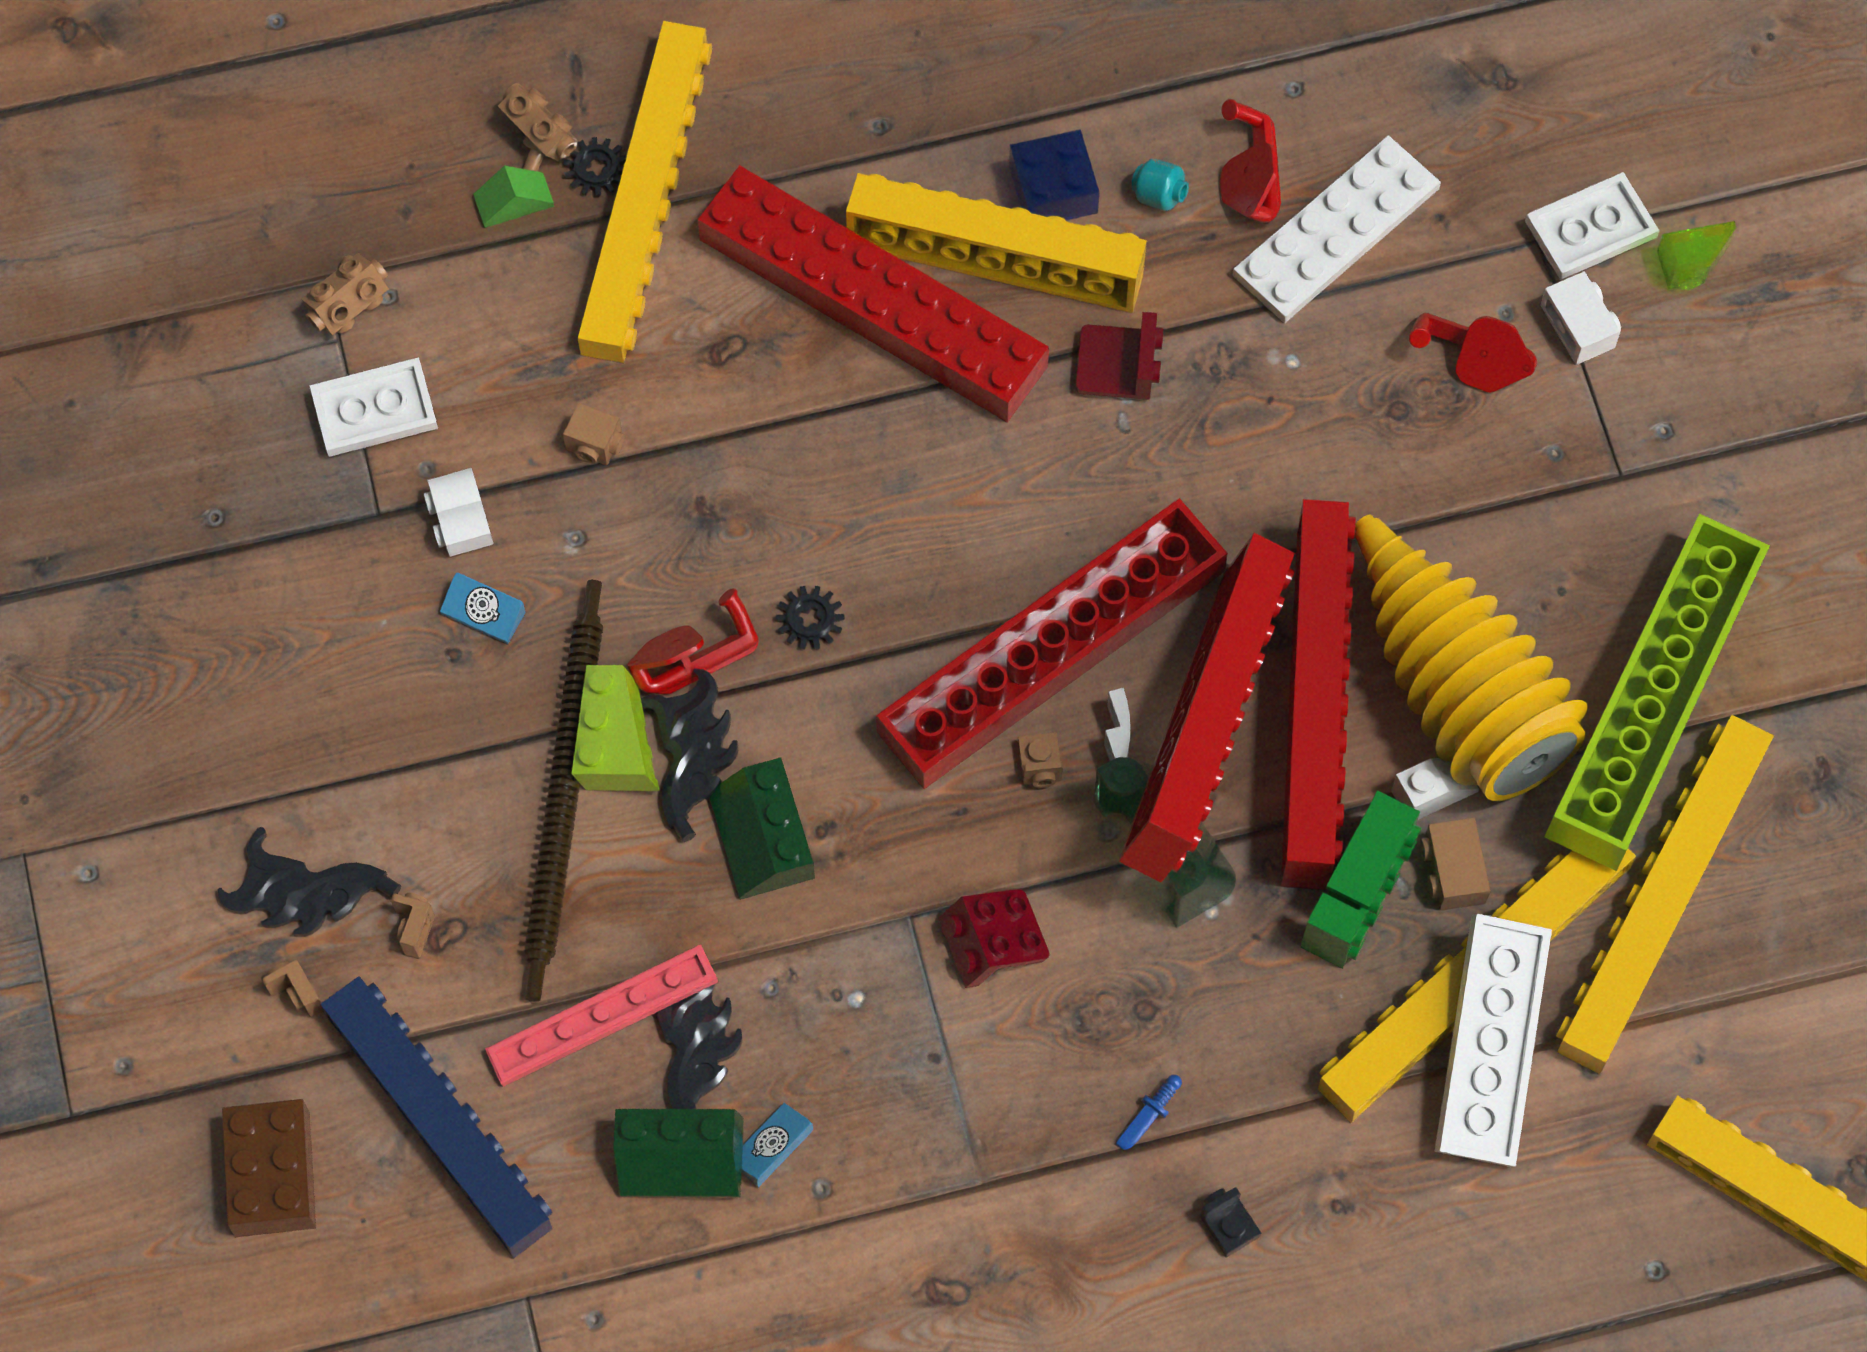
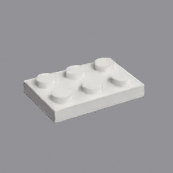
M1624 172L1528 213L1525 219L1527 226L1560 280L1657 238L1659 233L1658 227Z
M419 357L310 385L328 457L438 429Z

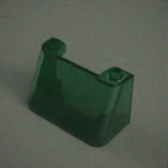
M1118 757L1097 768L1093 802L1103 817H1106L1111 812L1120 813L1126 816L1130 824L1133 823L1153 764L1130 757ZM1201 821L1198 829L1202 830L1203 834L1198 846L1193 853L1187 851L1185 860L1178 872L1171 870L1168 874L1170 884L1175 890V898L1167 906L1166 913L1176 928L1226 900L1232 895L1236 884V874L1232 866Z

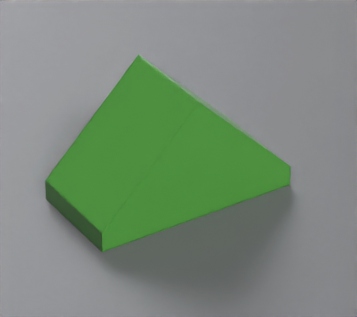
M505 165L473 194L484 228L554 207L543 172Z

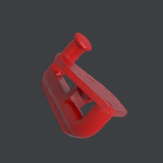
M1228 99L1222 105L1221 112L1223 118L1227 121L1237 119L1251 125L1254 146L1231 158L1224 165L1220 176L1222 201L1250 219L1262 223L1271 222L1276 218L1281 206L1274 123L1269 115L1247 105L1237 103L1233 99Z
M1422 313L1417 318L1409 334V342L1415 348L1426 347L1431 341V335L1463 345L1456 363V373L1459 379L1466 385L1486 392H1495L1531 376L1537 366L1536 355L1526 348L1516 327L1493 317H1479L1467 327L1430 313Z
M737 589L727 590L720 597L718 603L720 606H725L738 633L690 657L688 656L698 651L704 645V640L689 625L676 627L651 639L627 664L639 689L652 694H671L699 680L694 672L695 668L703 669L711 674L756 650L759 642L758 635L743 602L737 595ZM677 661L680 662L679 665L651 678L648 668L666 666Z

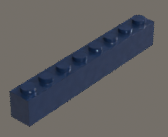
M358 976L320 1004L325 1016L510 1255L515 1258L553 1229L548 1218L553 1212L539 1194L532 1197L524 1186L529 1182L515 1163L508 1167L500 1155L505 1151L494 1135L490 1132L484 1136L476 1126L481 1120L467 1102L462 1106L453 1096L457 1089L447 1075L442 1072L437 1076L429 1064L434 1060L420 1042L413 1045L406 1034L410 1032V1029L397 1012L390 1016L383 1007L387 1000L373 982L367 986L362 978Z

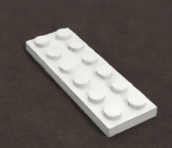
M1388 135L1233 269L1232 276L1283 323H1286L1437 192L1441 182Z
M1481 914L1471 915L1435 1152L1508 1167L1516 1166L1552 929Z

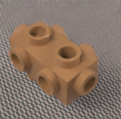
M519 83L513 84L506 90L503 95L504 99L498 107L526 135L522 142L531 149L523 169L538 172L544 155L559 161L561 158L569 156L576 149L578 140L570 132L573 126L560 113L556 112L553 115L547 109L546 105L549 102L538 90L533 87L527 90Z
M359 253L355 256L348 255L343 257L339 269L324 281L317 283L301 299L309 310L305 315L318 332L324 329L331 335H334L336 332L344 333L350 330L355 323L354 317L364 309L372 310L378 307L383 301L382 295L389 290L383 281L388 277L386 270L376 259L370 262Z

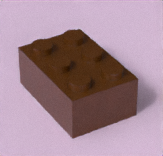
M296 1099L222 1107L228 1226L234 1236L244 1237L316 1229L310 1112L304 1100Z

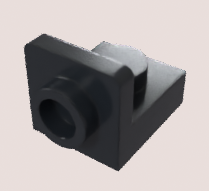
M1237 1187L1228 1192L1221 1188L1209 1195L1204 1200L1206 1205L1202 1207L1200 1216L1226 1258L1261 1237V1231L1240 1201L1241 1193Z

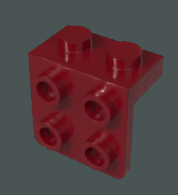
M1142 312L1141 329L1084 325L1081 328L1076 381L1077 392L1084 395L1150 400L1152 383H1159L1161 361H1154V350H1162L1164 331L1163 327H1156L1157 313Z
M1021 889L962 896L938 917L942 932L947 939L956 968L961 975L965 988L979 986L997 969L1041 963L1050 955L1028 897Z

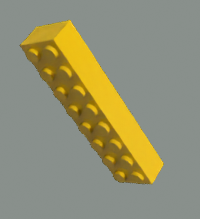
M857 173L846 209V225L848 229L899 259L1129 313L1134 311L1144 273L1147 240L1140 239L1132 233L1118 234L1109 232L1097 225H1079L1067 222L1059 216L1045 217L1036 215L1024 208L1014 207L1011 209L995 205L986 199L972 200L963 198L951 191L938 192L925 189L912 182L903 184L890 181L878 174L865 175Z

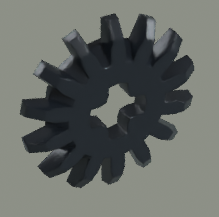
M592 137V145L588 146L581 140L578 142L581 150L579 152L574 150L570 154L574 160H564V166L573 169L564 172L565 178H577L570 184L573 189L585 184L582 190L584 195H587L591 188L595 187L596 196H601V186H605L610 193L614 192L615 189L610 182L620 183L621 177L618 174H622L624 168L620 165L625 163L627 155L617 156L622 147L618 144L615 148L610 149L611 139L608 138L605 139L603 145L598 144L597 137ZM598 160L599 164L607 165L602 168V174L595 175L594 171L587 172L586 169L591 167V161Z
M801 586V596L796 597L792 591L787 593L791 600L789 605L780 601L778 607L783 609L786 614L776 615V621L784 622L786 625L778 628L780 634L792 632L786 640L789 644L801 638L800 649L805 650L808 640H812L817 650L820 649L819 638L822 637L831 644L834 640L828 632L841 633L842 628L834 625V622L845 620V615L835 614V611L842 604L840 601L830 604L829 601L834 594L831 591H828L824 597L819 596L820 586H815L813 594H807L806 586ZM811 610L817 611V619L821 620L820 623H812L809 627H805L804 619L800 615L802 613L809 614Z

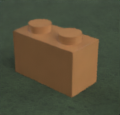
M1475 818L1429 824L1425 837L1420 839V849L1423 861L1430 862L1432 875H1428V888L1431 898H1437L1439 910L1486 904L1491 890Z

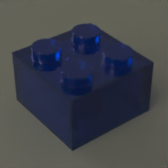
M1081 129L1010 145L1009 168L1021 208L1028 210L1032 214L1045 217L1059 216L1065 220L1098 213L1100 191Z

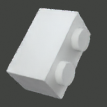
M1585 271L1545 288L1540 306L1575 365L1616 347L1621 332L1620 322L1614 312L1608 311L1603 303V296L1596 282L1589 280Z

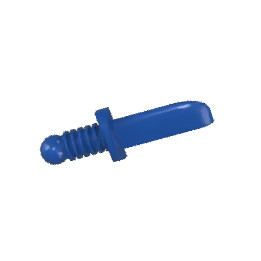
M1170 1075L1166 1083H1163V1086L1158 1089V1093H1155L1153 1099L1147 1095L1143 1097L1141 1101L1146 1105L1116 1143L1117 1146L1124 1150L1130 1149L1140 1140L1158 1115L1165 1119L1169 1112L1163 1106L1165 1107L1171 1100L1170 1097H1173V1094L1176 1093L1175 1091L1182 1085V1080L1178 1075Z

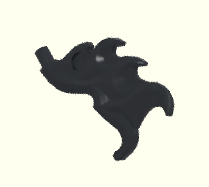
M696 668L694 672L699 680L696 686L688 693L670 698H665L658 694L641 698L643 711L650 709L656 712L664 749L674 755L673 764L663 785L662 805L669 827L675 829L682 842H687L696 835L687 821L689 818L688 813L695 805L713 795L718 785L722 782L717 775L713 776V774L729 767L738 755L737 740H733L728 749L723 748L724 738L729 732L731 725L729 710L724 711L721 719L715 718L713 715L714 704L718 696L716 680L709 672Z
M259 827L247 846L250 866L245 882L237 891L231 893L218 888V897L224 907L235 913H248L254 910L270 912L271 917L261 921L262 926L266 928H276L292 921H302V926L295 929L293 934L298 937H306L320 929L328 913L332 914L331 917L335 922L346 917L352 912L362 896L370 890L376 891L378 889L392 898L393 894L399 893L401 885L387 877L386 871L357 862L343 863L320 872H310L304 862L265 852L262 848V843L267 837V833L263 827Z
M715 984L657 1012L666 1043L674 1045L677 1051L668 1076L667 1087L672 1109H696V1104L700 1098L718 1087L728 1073V1069L724 1065L719 1066L718 1063L733 1057L741 1047L743 1041L741 1028L736 1030L733 1037L726 1036V1027L731 1019L732 1005L729 997H726L722 1007L714 1005L712 993Z

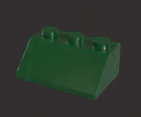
M781 757L744 767L718 785L709 799L740 900L815 879L814 862Z
M615 1109L613 1150L620 1196L741 1198L744 1117L735 1109Z

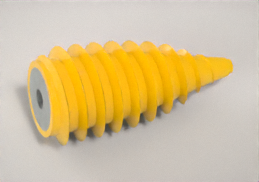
M1366 515L1359 519L1355 525V538L1368 566L1367 576L1375 584L1371 594V603L1374 608L1380 610L1376 620V631L1382 638L1387 639L1384 647V657L1387 662L1397 666L1395 671L1396 684L1401 689L1409 691L1407 704L1413 713L1422 716L1421 729L1423 733L1429 738L1437 739L1435 745L1436 754L1441 760L1452 762L1450 769L1452 779L1456 783L1466 786L1478 785L1486 798L1491 801H1503L1519 796L1549 779L1565 766L1582 746L1585 739V731L1580 723L1586 715L1587 703L1583 700L1563 702L1570 691V681L1562 677L1547 680L1553 669L1554 662L1552 658L1548 656L1530 658L1535 649L1536 640L1531 635L1512 637L1518 624L1515 616L1507 614L1492 617L1498 606V600L1495 596L1483 595L1471 598L1476 589L1477 583L1475 579L1465 577L1453 581L1450 580L1448 576L1452 570L1451 563L1431 564L1424 558L1426 555L1425 550L1415 551L1402 540V536H1397L1379 518H1374L1373 515Z

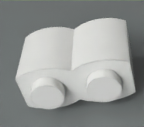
M472 468L428 480L430 492L424 493L429 514L437 513L440 524L433 526L439 548L446 546L451 557L493 545Z

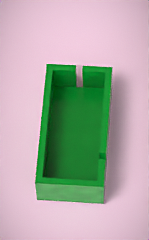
M1377 790L1326 886V889L1330 890L1329 894L1322 893L1307 921L1301 944L1302 949L1342 969L1348 958L1357 959L1366 941L1364 938L1369 930V926L1373 927L1383 909L1382 904L1387 893H1392L1400 877L1399 872L1404 861L1408 862L1417 845V838L1422 827L1416 825L1420 811Z

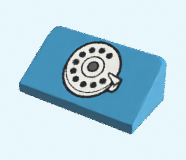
M456 572L451 581L440 610V614L506 644L510 642L526 613L522 601Z
M783 1103L743 1145L742 1173L759 1188L813 1131V1123Z

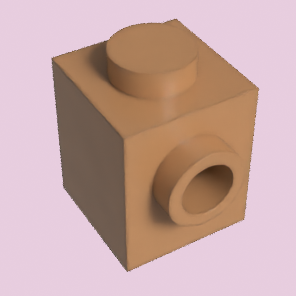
M578 403L563 433L567 451L575 453L584 462L590 464L598 462L606 466L613 454L618 455L625 440L620 418Z

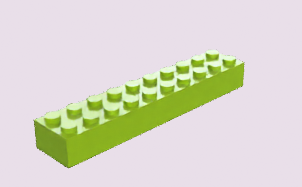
M1699 513L1544 836L1545 838L1617 871L1770 545Z

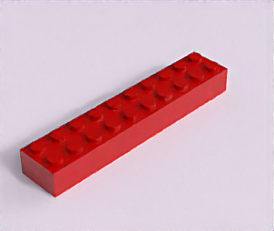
M740 165L698 218L700 241L1007 423L1048 368L1049 346Z
M1178 498L877 714L876 726L878 735L923 789L927 788L1224 573L1228 553L1184 502Z
M1303 499L1297 528L1281 887L1328 890L1326 886L1342 858L1343 841L1339 840L1340 827H1343L1344 804L1341 803L1342 790L1345 787L1346 767H1342L1343 754L1346 753L1347 730H1344L1345 717L1348 714L1349 695L1345 694L1346 681L1349 680L1350 658H1347V650L1351 640V622H1348L1353 598V587H1350V577L1353 574L1354 552L1351 551L1356 525V517L1349 516V502Z
M1255 532L1223 574L1118 861L1162 883L1171 870L1178 872L1185 860L1187 851L1193 853L1201 840L1203 831L1198 829L1200 821H1205L1214 803L1213 800L1209 799L1211 791L1214 792L1222 780L1224 770L1219 768L1221 761L1225 762L1233 749L1235 741L1230 739L1231 733L1237 731L1245 715V712L1240 710L1242 703L1245 704L1254 689L1255 683L1250 681L1251 676L1258 672L1263 663L1265 654L1260 652L1261 648L1267 645L1275 629V626L1270 624L1271 619H1275L1285 601V598L1280 596L1281 591L1286 590L1294 575V570L1290 568L1295 553Z

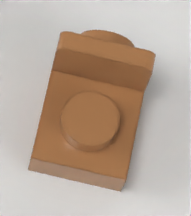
M1057 732L1018 736L1024 785L1033 784L1034 787L1044 788L1054 785L1056 781H1062L1063 764L1060 760Z
M408 892L405 896L393 894L391 903L395 912L408 916V918L404 917L401 920L397 932V940L400 941L399 943L406 956L420 959L435 919L431 904L428 903L425 897Z
M297 959L291 963L282 962L277 964L262 979L271 996L286 989L296 1009L298 1010L305 1006L311 1018L323 1012L320 1005L321 1002Z

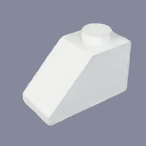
M1430 758L1396 774L1392 793L1396 800L1420 811L1419 820L1477 793L1479 788L1477 785L1466 786L1456 783L1450 774L1452 762L1444 761L1440 758Z

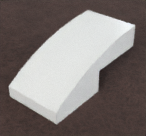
M1124 688L1109 691L1107 703L1115 728L1105 731L1104 746L1116 779L1124 776L1130 743V714Z

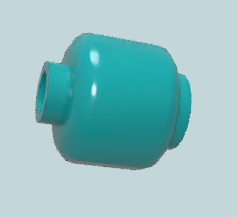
M1149 159L1145 164H1140L1132 178L1131 186L1137 200L1141 204L1162 211L1172 210L1178 202L1182 203L1189 190V183L1185 181L1184 170L1179 165L1160 159Z

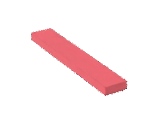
M700 944L516 1033L485 1050L501 1085L504 1087L719 981Z

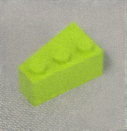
M586 665L572 775L586 790L660 791L658 780L654 774L651 747L648 745L645 730L646 722L639 688L633 676L623 665Z

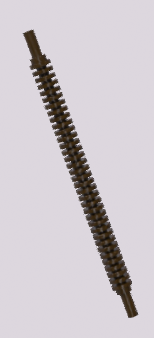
M593 579L587 581L583 612L578 615V619L573 622L572 640L570 641L569 659L567 660L566 677L564 680L565 686L563 687L562 705L560 707L559 724L557 727L558 733L556 734L555 752L553 754L552 771L550 774L551 780L549 781L548 800L546 801L547 809L544 814V828L542 829L541 847L539 848V858L537 861L538 867L536 868L537 876L534 881L532 906L530 907L531 915L529 916V925L527 927V944L524 947V952L527 954V962L530 963L525 999L533 1002L541 1001L545 968L556 954L555 947L557 946L558 928L560 927L559 918L562 914V899L565 893L563 889L566 886L565 879L567 878L568 860L570 859L572 845L571 840L573 839L572 831L574 830L575 812L577 811L578 793L580 791V783L572 775L586 665H598L600 643L602 641L603 625L600 623L601 618L598 616L602 582Z

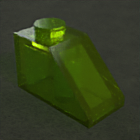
M1735 221L1662 235L1657 254L1668 290L1676 288L1690 290L1705 283L1731 243L1736 230Z

